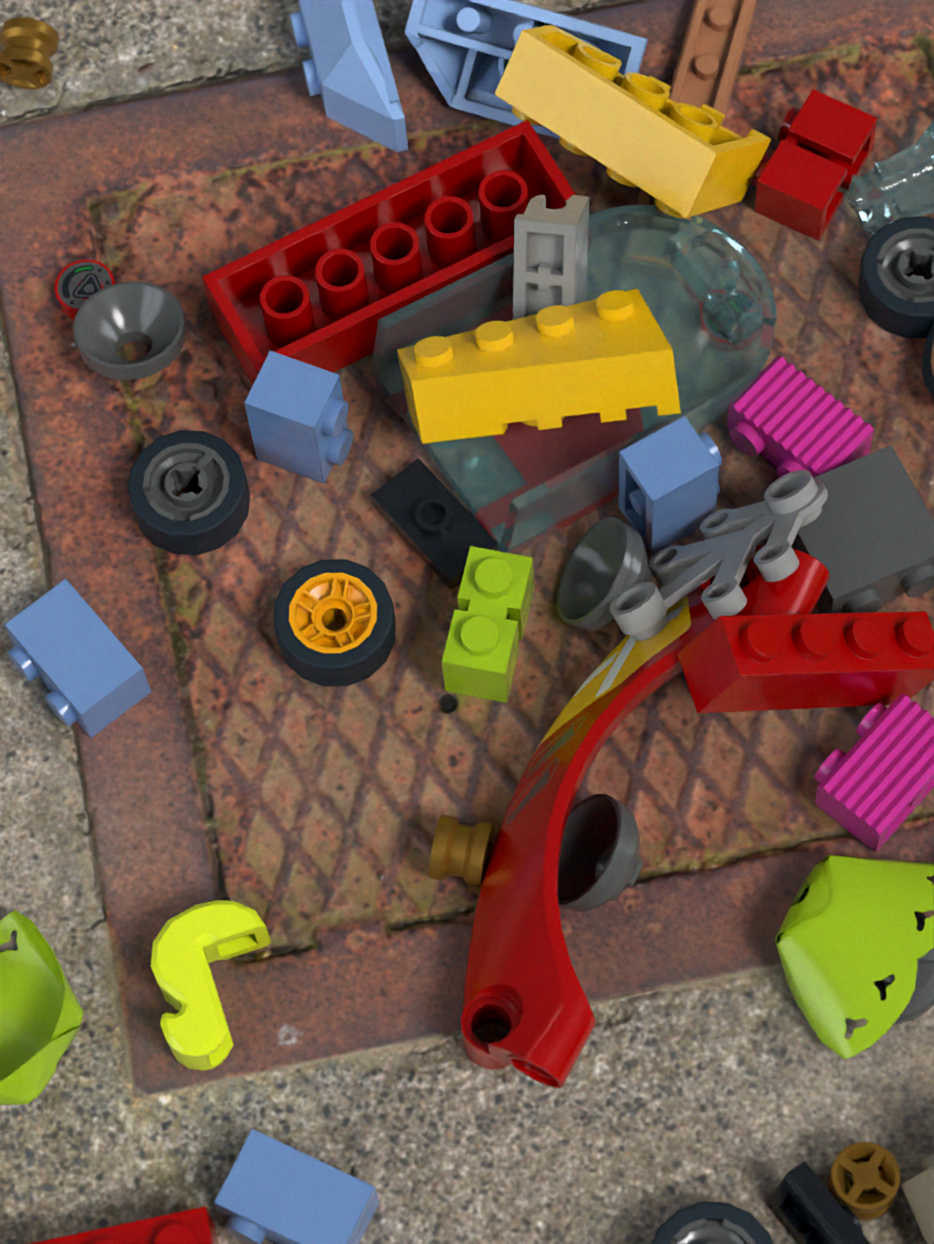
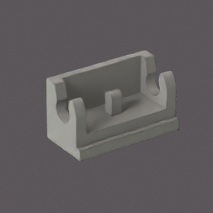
M538 195L529 201L524 214L516 215L514 219L513 320L537 314L540 310L549 306H570L586 301L589 226L588 196L572 195L565 201L564 208L548 209L546 208V196Z

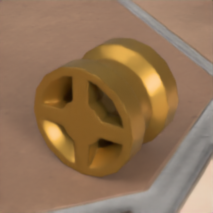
M18 17L4 22L0 33V42L4 47L0 51V79L11 86L21 89L34 90L49 85L54 70L53 64L49 59L55 55L59 44L57 31L45 22L33 18Z
M442 814L438 820L429 865L430 879L443 881L449 876L464 878L468 886L481 888L492 850L494 824L480 821L474 826L462 825L455 816Z
M857 1142L845 1147L836 1156L828 1179V1191L839 1204L848 1207L860 1222H870L882 1217L891 1208L900 1185V1168L895 1157L885 1147L873 1142ZM875 1190V1191H876L877 1193H879V1194L877 1195V1194H875L874 1192H871V1193H868V1194H861V1193H862L863 1191Z

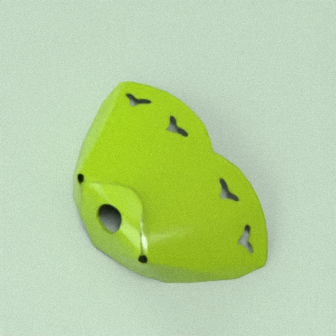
M828 855L813 867L788 909L775 938L788 987L819 1040L843 1059L854 1057L878 1041L900 1017L915 991L917 959L934 948V914L924 920L923 930L918 931L917 918L914 912H928L930 910L934 912V885L927 879V877L934 876V863ZM889 975H894L893 983L886 987V999L881 1000L880 992L874 982L883 980ZM846 1018L853 1020L864 1018L867 1020L866 1025L854 1028L853 1034L849 1039L845 1038L847 1030Z
M13 910L0 920V946L10 941L14 930L17 931L16 944L18 946V950L0 952V1105L29 1104L31 1100L39 1097L54 1076L59 1059L69 1048L81 1026L79 1025L82 1022L84 1013L53 949L33 921L17 910Z

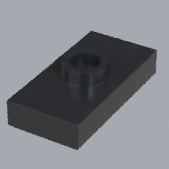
M419 458L370 494L372 505L450 590L462 581L470 546L499 551V545L496 540Z
M806 1161L789 1171L769 1198V1204L801 1244H870L863 1235L861 1223L856 1215L848 1207L836 1201Z

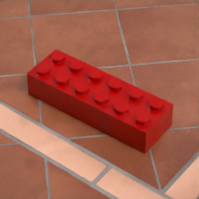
M526 120L202 276L210 312L252 385L269 351L334 373L513 285L514 219L516 215L524 214L529 201L535 196H546V208L561 209L565 207V201L576 194L530 122Z

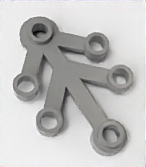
M807 470L790 472L774 481L767 488L764 494L765 501L733 510L721 509L706 517L699 527L705 540L685 546L673 545L659 551L651 558L649 567L659 584L664 587L658 590L652 582L638 583L620 593L610 604L609 610L621 631L626 635H632L637 641L647 640L657 635L668 622L666 617L667 609L715 574L713 583L705 589L701 596V600L711 617L716 620L719 616H734L739 613L747 603V598L739 584L760 541L769 536L767 544L754 556V562L765 581H780L791 575L798 568L800 562L791 546L799 528L813 522L821 514L822 506L828 498V491L824 483L819 479H813L811 473Z

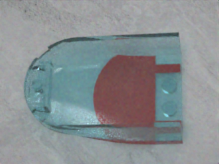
M626 205L589 215L586 301L597 299L601 294L608 291H629L638 288L673 349L680 414L658 416L657 406L626 409L627 420L601 423L600 412L565 416L562 419L563 427L538 430V427L528 426L522 422L508 423V428L502 435L422 444L408 411L397 349L413 346L427 337H448L472 331L490 321L507 322L513 320L514 253L378 320L370 371L371 376L478 522L498 543L497 548L500 552L518 554L590 514L619 495V451L683 416H686L697 434H699L729 409V405L745 392L764 370L771 352L774 326L777 321L774 295L764 271L754 256L724 229L697 215L692 216L691 220L667 214L655 213L656 205Z

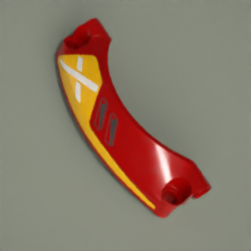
M757 545L755 554L764 546ZM793 549L800 562L798 568L791 575L780 581L767 582L761 575L754 560L750 559L739 584L747 598V603L734 616L811 614L830 579V573L816 558L805 552ZM716 574L667 609L666 617L668 622L657 635L643 641H637L632 635H627L580 686L547 731L515 788L493 844L474 913L467 957L461 1029L464 1049L470 1060L479 1067L493 1070L502 1069L511 1064L531 1079L546 1086L561 1089L596 1024L590 1004L570 961L561 927L558 902V865L563 833L573 800L583 778L605 741L625 717L653 691L683 671L677 654L715 621L701 600V596L705 589L713 583ZM495 1019L502 1021L510 1028L509 1034L504 1039L490 1044L482 1042L474 1035L476 1028L487 1020Z

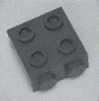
M892 445L813 478L819 479L824 483L828 491V498L822 506L821 514L813 522L799 528L791 547L816 558L830 573V579L817 601L823 614L877 612L883 606V602L903 593H906L908 597L918 596L934 587V521Z

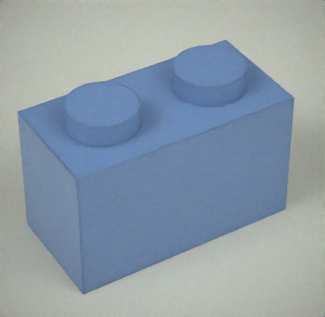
M269 351L244 402L257 460L325 484L333 465L341 466L345 462L353 441V431L348 429L347 423L349 404L343 399L340 375Z
M686 416L619 451V509L632 528L639 532L644 546L651 555L695 532L706 517L716 512L717 494L720 493L718 475L719 466L722 465V458L712 438L704 431L697 434Z
M66 579L4 624L14 647L7 651V654L16 668L29 682L39 677L51 691L45 696V699L58 718L67 727L77 721L90 738L151 693L143 667Z
M254 1129L251 1130L214 1202L221 1218L227 1221L224 1230L247 1244H262L264 1239L274 1244H359L380 1203L374 1186Z

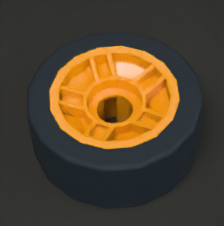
M347 559L320 560L300 568L283 584L274 603L273 626L285 662L301 678L321 686H349L369 678L386 663L395 644L396 619L394 606L385 583L368 567ZM336 616H343L345 626L341 629L331 631L324 627L335 622Z

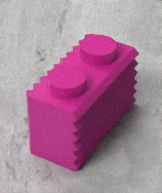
M778 355L728 406L727 428L730 430L729 436L733 443L750 457H757L759 454L765 457L777 467L776 471L779 478L797 470H807L814 478L870 453L874 431L870 423L864 422L860 415H854L850 408L844 407L840 400H835L831 393L825 392L822 386L816 385L812 378H807L802 371L796 370L794 365L787 363L783 356Z
M902 693L888 708L880 702L877 703L866 714L856 730V733L861 736L859 741L847 754L839 748L834 750L820 766L814 777L820 783L817 787L815 805L874 852L880 850L882 845L897 831L899 826L905 822L907 817L913 813L915 808L921 804L934 787V718L927 710L921 709L918 703L911 701L906 694Z

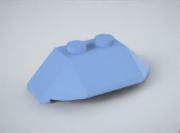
M298 0L300 11L290 13V20L297 48L308 46L311 60L302 62L310 97L321 94L326 117L395 152L408 150L405 117L373 1Z
M413 0L405 29L406 36L412 46L416 48L428 72L450 107L513 126L524 121L512 113L513 106L494 94L522 30L554 25L621 60L622 65L618 72L623 75L628 72L639 73L648 39L517 0ZM532 125L537 133L557 139L560 138V136L544 126Z

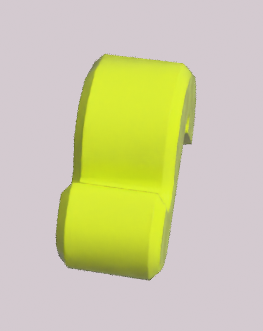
M214 900L196 904L169 919L153 941L152 971L165 1000L179 1011L177 1014L165 1013L162 1015L160 1026L174 1057L179 1063L189 1069L205 1071L217 1067L226 1059L234 1046L209 963L217 960H227L255 951L271 943L267 927L257 912L235 901Z

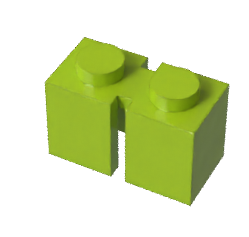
M470 546L457 597L459 610L454 609L442 658L445 691L508 703L520 652L519 639L523 640L535 589L532 557Z

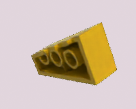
M554 25L522 30L494 94L513 106L511 111L517 118L522 121L528 120L531 125L546 127L560 136L559 143L565 149L577 155L591 156L607 167L606 173L613 180L629 187H639L656 198L654 203L661 211L673 217L689 218L742 201L771 138L754 129L750 130L747 137H742L721 126L725 114L706 104L698 108L669 99L671 86L652 76L648 77L634 72H628L625 75L619 73L618 71L622 65L621 60Z
M638 288L629 291H608L601 294L597 299L570 306H549L540 310L537 314L507 322L490 321L472 331L448 337H427L413 346L397 349L408 411L422 444L502 435L508 428V423L522 422L528 426L538 427V430L563 427L562 419L565 416L600 412L601 423L627 420L626 409L657 406L658 416L681 413L673 349Z

